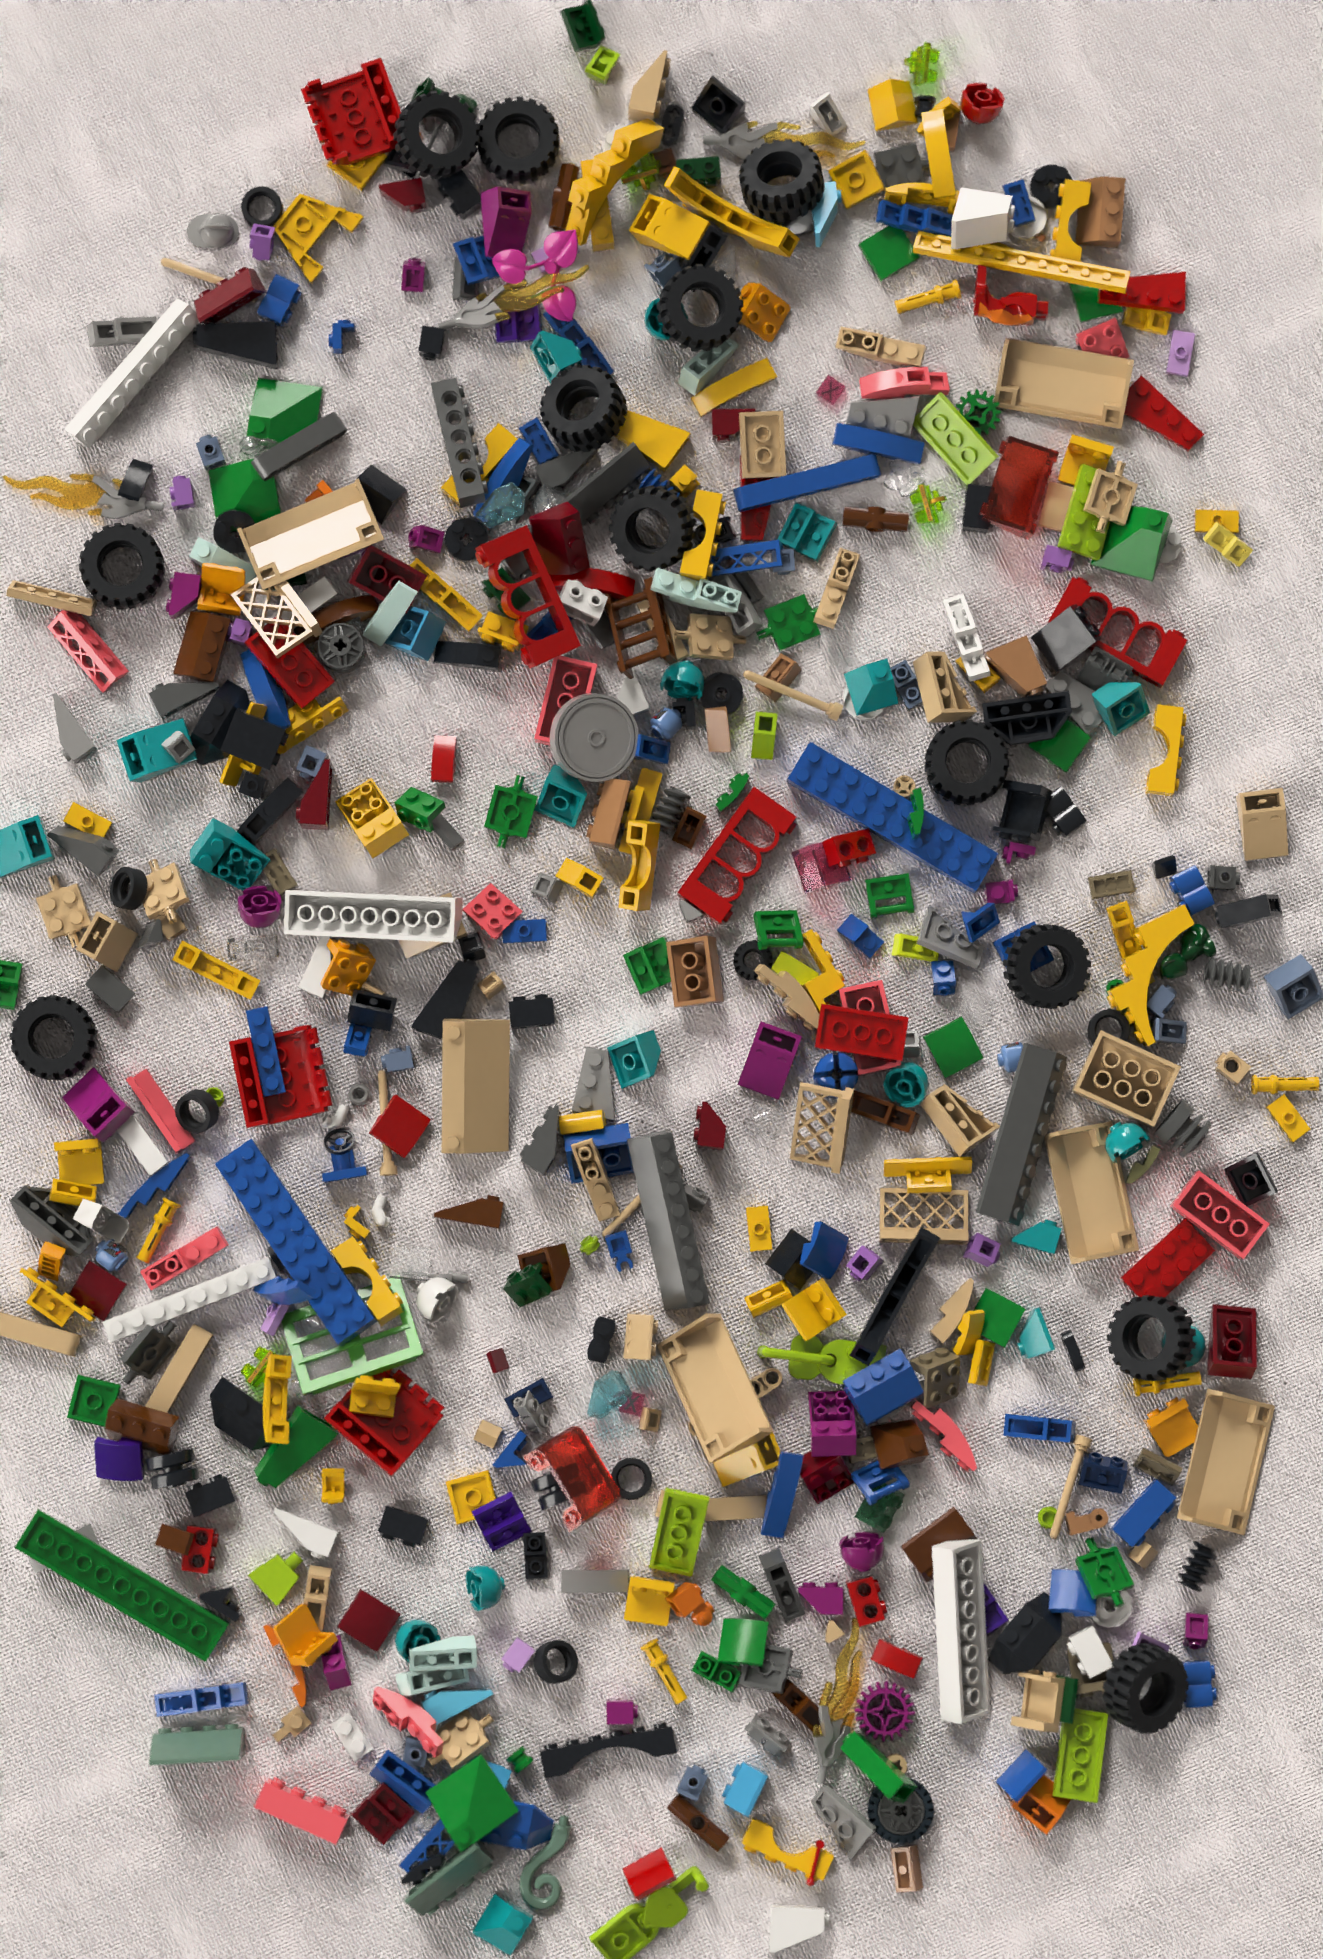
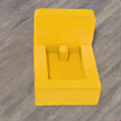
M359 1205L355 1208L351 1206L344 1214L346 1218L344 1223L351 1228L349 1232L357 1239H360L361 1236L366 1239L371 1232L354 1219L362 1208Z
M322 1468V1502L328 1504L344 1502V1468Z

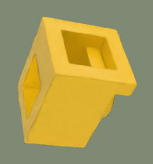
M684 464L670 479L669 485L674 486L675 491L680 492L681 496L687 498L700 483L697 481V475Z

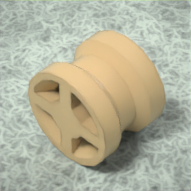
M906 775L898 777L893 784V791L906 799L910 797L912 790L915 789L914 780Z
M897 1753L887 1756L903 1773L906 1772L907 1762L903 1756Z

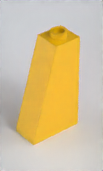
M627 410V414L624 416L626 419L624 425L619 427L620 432L617 436L614 435V437L627 446L634 442L645 459L664 473L690 439L688 431Z

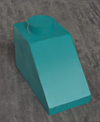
M1045 1219L1044 1223L1039 1222L1011 1238L1010 1242L1055 1254L1062 1228L1057 1227L1058 1223Z

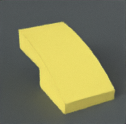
M1218 522L1212 526L1203 538L1206 543L1221 552L1225 558L1238 567L1243 564L1253 551L1251 547Z

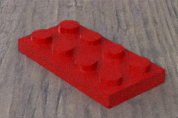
M267 623L263 631L273 633L275 624ZM279 624L277 633L288 634L289 626ZM258 632L244 642L301 710L335 682L302 642L278 659ZM276 638L275 648L278 650L283 647L286 639Z
M821 1004L815 1048L902 1061L909 1017Z
M1184 1218L1120 1279L1137 1297H1142L1143 1295L1166 1297L1215 1250Z

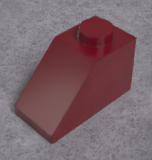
M421 177L379 185L380 194L405 212L419 213L427 208Z
M756 408L712 409V439H717V442L720 443L730 442V439H734L740 433L739 413L756 412Z

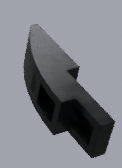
M287 777L242 823L237 832L255 846L304 791Z

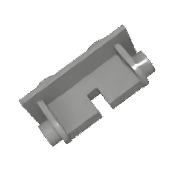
M683 1179L689 1209L693 1212H701L709 1196L702 1189L688 1185Z
M528 1390L525 1398L517 1397L514 1399L513 1406L521 1417L524 1416L523 1421L530 1432L534 1434L541 1433L545 1437L549 1426V1418L539 1406L538 1400Z
M757 1714L751 1723L745 1727L747 1735L757 1743H760L763 1738L767 1740L762 1747L773 1756L777 1755L780 1757L791 1743L784 1733L775 1730L767 1719Z

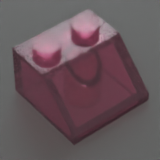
M822 842L811 844L792 852L805 894L824 890L852 880L847 867L839 868L838 865L829 867Z

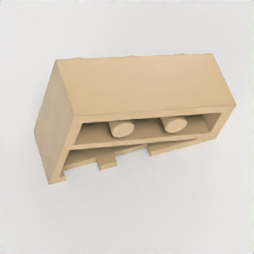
M926 652L913 661L928 723L955 722L958 720L964 722L977 713L975 707L970 706L965 696L967 695L965 688L961 689L955 678L957 674L945 652Z
M944 1084L930 1093L920 1105L957 1155L961 1157L990 1138L1000 1128V1125L996 1122L993 1124L983 1116L984 1113L979 1109L977 1111L966 1103L967 1100Z

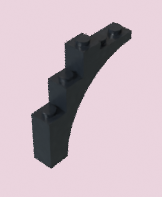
M922 1227L919 1229L884 1288L849 1356L867 1366L871 1364L912 1286L938 1244L939 1236Z

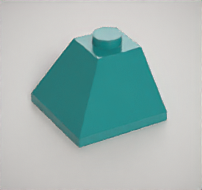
M543 330L538 333L530 346L550 384H552L551 380L554 377L558 378L562 371H570L571 367L578 366L582 361L581 351L573 344L572 340Z
M887 658L866 664L844 674L856 716L898 704L895 683Z
M1109 682L1092 693L1097 711L1114 736L1150 714L1142 685L1139 682Z
M554 764L545 780L534 811L574 828L588 793L579 779L569 775L560 766Z
M654 1030L635 1035L607 1047L621 1089L654 1076L661 1053Z
M1040 1307L1031 1309L1019 1336L1020 1343H1017L1021 1356L1025 1355L1026 1359L1055 1350Z
M494 1893L472 1933L511 1955L531 1923L533 1915Z

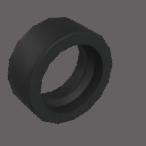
M258 186L252 188L242 199V214L245 221L251 227L254 224L273 227L283 214V206L279 195L269 187ZM259 196H267L275 205L273 215L263 221L253 218L249 210L252 200Z
M122 867L115 873L110 885V898L114 906L127 910H136L141 906L147 893L148 884L143 871ZM129 883H130V889H129V892H128V895H127V889H128V885H129Z
M1113 1009L1102 1010L1095 1014L1089 1021L1087 1028L1088 1038L1092 1045L1097 1038V1024L1103 1018L1108 1017L1114 1018L1120 1023L1122 1033L1119 1039L1127 1042L1130 1035V1024L1127 1018L1121 1012Z
M196 1089L186 1093L177 1101L175 1115L179 1124L190 1133L199 1134L217 1123L219 1107L211 1094L204 1090ZM190 1100L196 1101L203 1107L206 1116L204 1123L195 1120L189 1111Z
M625 1458L619 1461L613 1468L610 1476L611 1486L615 1493L627 1500H636L645 1496L652 1484V1473L648 1465L637 1458ZM627 1466H636L644 1474V1484L635 1492L625 1491L621 1488L618 1481L620 1471Z
M553 1640L542 1644L536 1650L534 1668L541 1680L549 1684H558L574 1676L578 1668V1657L575 1649L564 1640ZM551 1649L559 1650L564 1657L565 1668L560 1675L553 1674L548 1668L547 1655Z

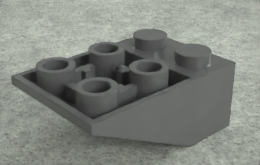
M555 1104L554 1108L549 1106L543 1116V1119L546 1121L542 1127L539 1125L536 1127L531 1135L534 1138L531 1145L526 1144L520 1153L522 1157L521 1162L545 1176L556 1158L559 1106Z

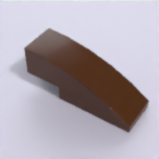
M854 1090L851 1113L913 1136L920 1114Z
M787 1679L783 1694L774 1692L772 1694L815 1735H821L819 1706L790 1679Z

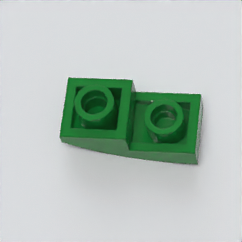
M739 773L730 779L731 784H729L728 788L732 793L729 795L726 792L716 799L718 803L715 804V808L719 813H722L732 805L742 793L749 779L748 773L743 776Z
M701 1651L691 1671L734 1693L742 1672L728 1664L717 1663V1658Z

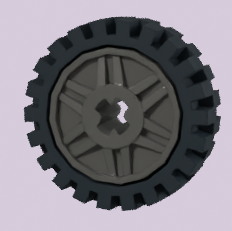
M912 1778L909 1779L918 1787L904 1803L890 1800L877 1786L872 1791L868 1801L869 1821L877 1827L874 1831L891 1843L904 1844L918 1840L928 1831L934 1816L932 1798L927 1789ZM905 1805L904 1810L906 1813L904 1815L902 1813L896 1815V1806L902 1807Z

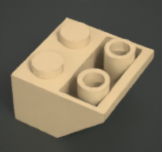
M97 911L76 950L118 972L138 933Z

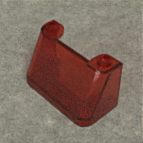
M1009 436L1006 441L1002 440L998 451L1001 454L987 503L983 502L979 515L983 516V521L1028 540L1035 533L1037 524L1034 522L1038 519L1037 514L1046 484L1052 473L1053 463L1057 461L1059 452Z
M578 1426L569 1427L523 1456L528 1466L534 1471H542L548 1467L571 1504L562 1514V1521L569 1533L607 1510L620 1499L619 1488L585 1432Z

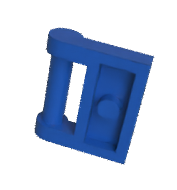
M878 1460L851 1473L852 1480L861 1490L870 1506L877 1503V1500L897 1490H905L910 1487L907 1477L899 1467L880 1470ZM894 1478L897 1479L896 1482L887 1485L875 1492L871 1490Z

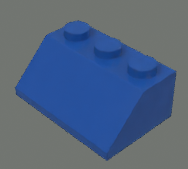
M628 1123L563 1135L571 1184L584 1182L571 1144L590 1138L593 1139L608 1177L634 1173L627 1138H631Z
M901 1349L843 1380L844 1391L866 1426L924 1394L911 1364Z

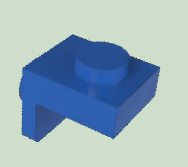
M338 320V323H333V334H329V347H333L334 354H343V332H356L355 324L351 323L350 320Z
M953 960L931 961L933 995L947 996L955 994L956 979Z

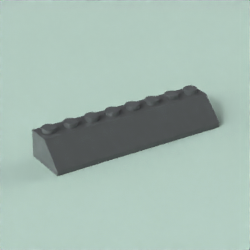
M632 442L559 504L568 501L580 513L582 527L586 523L592 524L600 517L598 513L604 508L609 510L615 505L616 498L620 495L623 497L633 489L632 485L637 481L642 482L650 471V465L637 445ZM523 552L501 561L517 581L520 578L524 580L532 574Z
M1024 1043L976 1213L996 1221L1016 1226L1020 1225V1221L1024 1216L1025 1204L1030 1195L1031 1183L1036 1174L1037 1162L1042 1153L1043 1141L1048 1132L1049 1120L1054 1111L1055 1099L1060 1090L1061 1078L1066 1069V1056Z
M666 1129L627 1138L664 1310L689 1309L710 1304L672 1131Z

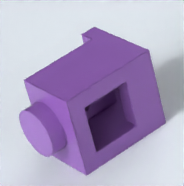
M259 224L253 225L249 246L250 249H253L252 258L261 261L270 260L274 248L275 227Z
M186 476L173 477V487H170L171 500H175V502H171L173 510L195 508L191 479L186 478Z
M1047 544L1040 569L1044 570L1047 566L1050 567V571L1056 573L1066 572L1067 570L1071 571L1075 558H1071L1073 551Z
M235 618V621L233 620V623H230L228 629V642L247 647L244 642L252 636L254 626L250 621Z
M977 1232L969 1239L963 1257L989 1267L998 1261L1000 1257L998 1250L1001 1244Z
M862 1245L846 1266L851 1270L850 1275L858 1281L861 1279L868 1281L880 1264L884 1263V1260L869 1247ZM868 1262L869 1264L864 1270L863 1264Z

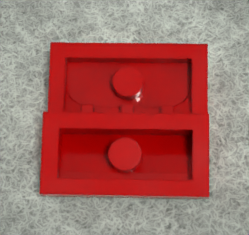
M394 1095L383 1114L378 1116L369 1134L405 1158L431 1119L398 1095Z
M662 1847L622 1868L637 1901L677 1880Z

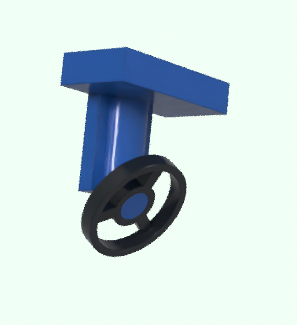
M345 1128L330 1131L325 1136L324 1145L326 1150L331 1153L334 1171L322 1173L323 1182L327 1183L368 1176L366 1166L357 1168L355 1166L353 1147L355 1145L354 1134ZM336 1133H347V1134H348V1135H346L345 1137L339 1136V1137H336L335 1139H334V1138H330L332 1135H334V1134H336ZM352 1137V1143H347ZM327 1141L333 1144L334 1146H330L329 1148L327 1146Z

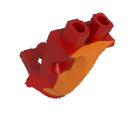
M983 265L977 266L973 316L986 317L994 323L1009 326L1025 324L1031 326L1034 320H1046L1049 302L1037 301V295L1024 292H1015L1006 297H1001V299L993 298L986 282L987 267Z

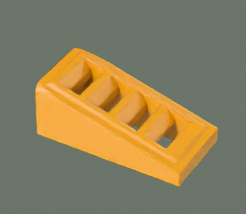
M45 1241L40 1250L37 1272L40 1276L58 1282L66 1248Z

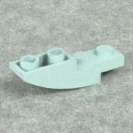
M661 568L655 570L650 589L669 596L668 600L706 610L732 613L738 611L742 594L741 591L702 578L696 581Z

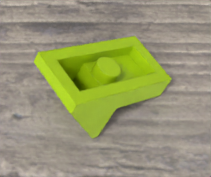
M601 45L585 69L586 76L606 85L612 69L619 60L620 54Z

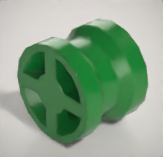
M523 1746L506 1759L508 1764L514 1766L516 1774L534 1760L525 1753Z

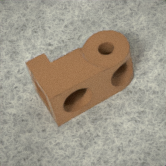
M1093 1508L1088 1513L1075 1516V1512L1070 1511L1066 1512L1064 1516L1069 1535L1098 1529L1105 1526L1108 1522V1514L1101 1508Z

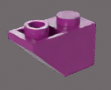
M175 572L174 578H170L169 591H172L171 599H167L166 612H169L171 619H176L198 602L202 587L201 575Z
M802 1582V1586H798V1592L820 1614H843V1587L838 1586V1582H825V1586H816V1582Z
M340 1635L336 1636L338 1641L332 1645V1648L328 1652L321 1654L324 1675L330 1691L352 1685Z

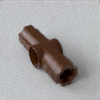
M561 164L558 183L554 188L551 204L553 206L548 228L555 231H566L572 202L568 201L572 183L578 180L580 167L574 164Z
M844 506L842 526L865 528V530L871 532H884V530L907 532L909 513L886 511L885 508L867 507L865 509Z
M680 1793L667 1806V1809L715 1851L718 1852L730 1838ZM695 1817H701L705 1823L703 1827L695 1828L692 1825V1820Z

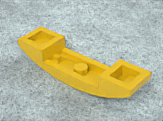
M943 109L923 112L921 114L934 197L937 199L956 195Z
M904 183L887 187L884 200L901 206L906 202L948 207L947 213L954 214L960 192L956 190V195L935 199L932 184Z
M765 358L720 379L701 390L695 396H692L691 400L700 417L712 412V409L720 408V405L776 379L777 375L768 358Z
M1124 901L1106 908L1121 959L1141 950L1142 946L1138 945L1134 937L1136 933L1134 930V919L1128 902ZM1151 974L1149 984L1155 982L1153 974Z
M183 940L172 959L178 964L249 1000L253 997L261 981Z
M270 1354L268 1358L263 1392V1426L266 1443L289 1444V1422L286 1421L287 1389L288 1379L291 1378L292 1356Z

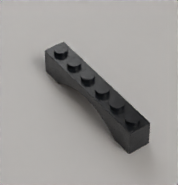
M667 1722L653 1724L654 1728L646 1730L645 1726L631 1728L632 1732L623 1734V1730L610 1732V1736L601 1738V1734L589 1736L588 1741L579 1742V1739L567 1740L566 1745L557 1746V1743L546 1744L544 1749L540 1750L544 1776L549 1778L565 1775L584 1757L605 1748H634L644 1751L653 1757L677 1753L672 1725H667Z

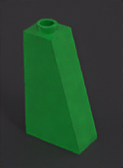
M298 1405L287 1421L289 1422V1444H271L254 1469L257 1476L256 1480L266 1487L268 1485L274 1488L278 1487L338 1435L337 1430L328 1422Z
M854 1731L843 1739V1745L840 1749L890 1800L904 1803L918 1787L861 1733Z

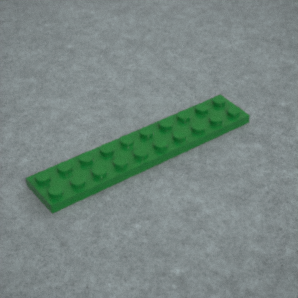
M39 1508L14 1547L205 1662L229 1625L228 1621Z

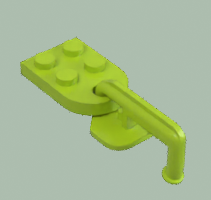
M797 1335L791 1341L790 1350L769 1348L765 1345L760 1346L757 1350L758 1356L762 1359L768 1357L789 1360L788 1371L792 1377L797 1379L812 1380L821 1373L826 1380L836 1384H843V1380L868 1367L849 1356L856 1341L833 1340L823 1345L816 1336L808 1341H804L801 1335ZM887 1345L880 1346L870 1365L886 1356Z
M692 1866L681 1874L677 1880L650 1894L646 1899V1904L634 1903L625 1907L594 1932L589 1939L606 1959H630L656 1937L659 1928L674 1927L685 1918L688 1907L678 1895L693 1881H696V1889L704 1892L709 1888V1884L697 1866Z

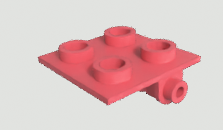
M1116 317L1076 334V344L1078 347L1080 346L1082 351L1121 358L1130 357Z
M491 883L462 909L467 917L469 916L476 922V925H479L491 938L496 940L502 935V931L523 912Z

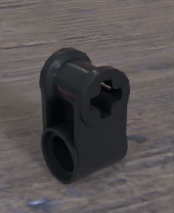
M730 516L719 518V522H722L720 535H716L714 543H726L737 538L736 534H733L730 525ZM703 524L695 529L696 537L693 541L697 546L703 541L699 539L698 533L701 531L706 532Z

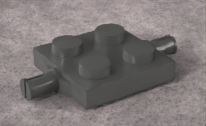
M916 143L873 154L876 164L875 168L885 187V190L882 191L883 196H885L886 188L893 185L925 183L923 173L924 168L929 167L928 159L922 160L919 156Z
M169 1320L162 1330L154 1329L147 1324L122 1355L120 1360L128 1365L130 1369L122 1379L126 1384L130 1385L137 1375L144 1376L150 1380L174 1351L177 1345L169 1337L170 1333L177 1327L173 1322Z
M765 1644L762 1667L746 1664L737 1666L741 1667L742 1672L739 1685L783 1694L788 1677L801 1679L803 1670L791 1668L794 1652L792 1649Z

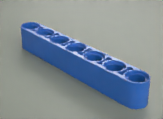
M871 454L745 485L734 489L733 493L738 511L743 512L872 480L882 475L876 454Z

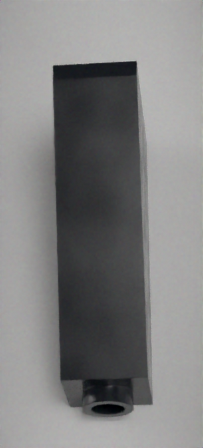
M275 321L196 324L197 331H193V343L197 344L199 351L271 369H278L277 328Z
M465 958L463 962L457 961L413 1022L411 1027L413 1030L443 1040V1020L462 1019L480 970L479 967H476V962Z

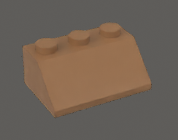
M1103 176L1080 180L1092 183L1089 204L1077 210L1075 243L1084 246L1118 248L1121 242L1125 178Z
M610 779L604 781V783L600 782L597 795L600 796L599 804L594 803L591 815L595 817L593 825L589 824L586 837L590 838L589 844L615 850L631 788V781Z
M701 936L666 942L674 1007L700 1006L724 1002L716 937Z

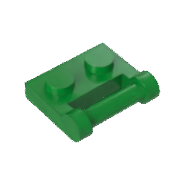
M909 873L865 879L871 919L877 918L880 915L900 912L914 913ZM905 897L906 903L876 907L875 901Z
M797 910L755 911L753 918L759 950H766L768 947H794V949H802L803 937ZM767 934H792L793 938L767 939Z

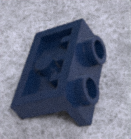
M1084 1452L1078 1485L1122 1494L1128 1472L1127 1461L1116 1456L1112 1458L1102 1456L1097 1452Z

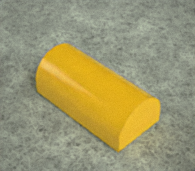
M603 1109L559 1116V1128L562 1135L603 1129L607 1124Z
M53 1178L49 1201L80 1206L83 1199L96 1202L97 1186Z
M781 1280L744 1297L752 1317L755 1318L781 1306L792 1298V1294L786 1282Z

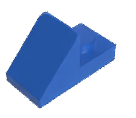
M638 734L634 760H649L660 764H668L671 743Z
M987 903L976 912H961L969 942L972 943L1000 923L995 903Z
M851 914L837 931L870 959L883 945L884 941L871 931L866 923Z
M350 1023L343 1053L365 1057L368 1054L372 1028Z
M519 1430L493 1464L495 1468L527 1465L524 1460L514 1453L515 1450L520 1452L528 1442L525 1440L527 1435L523 1431Z

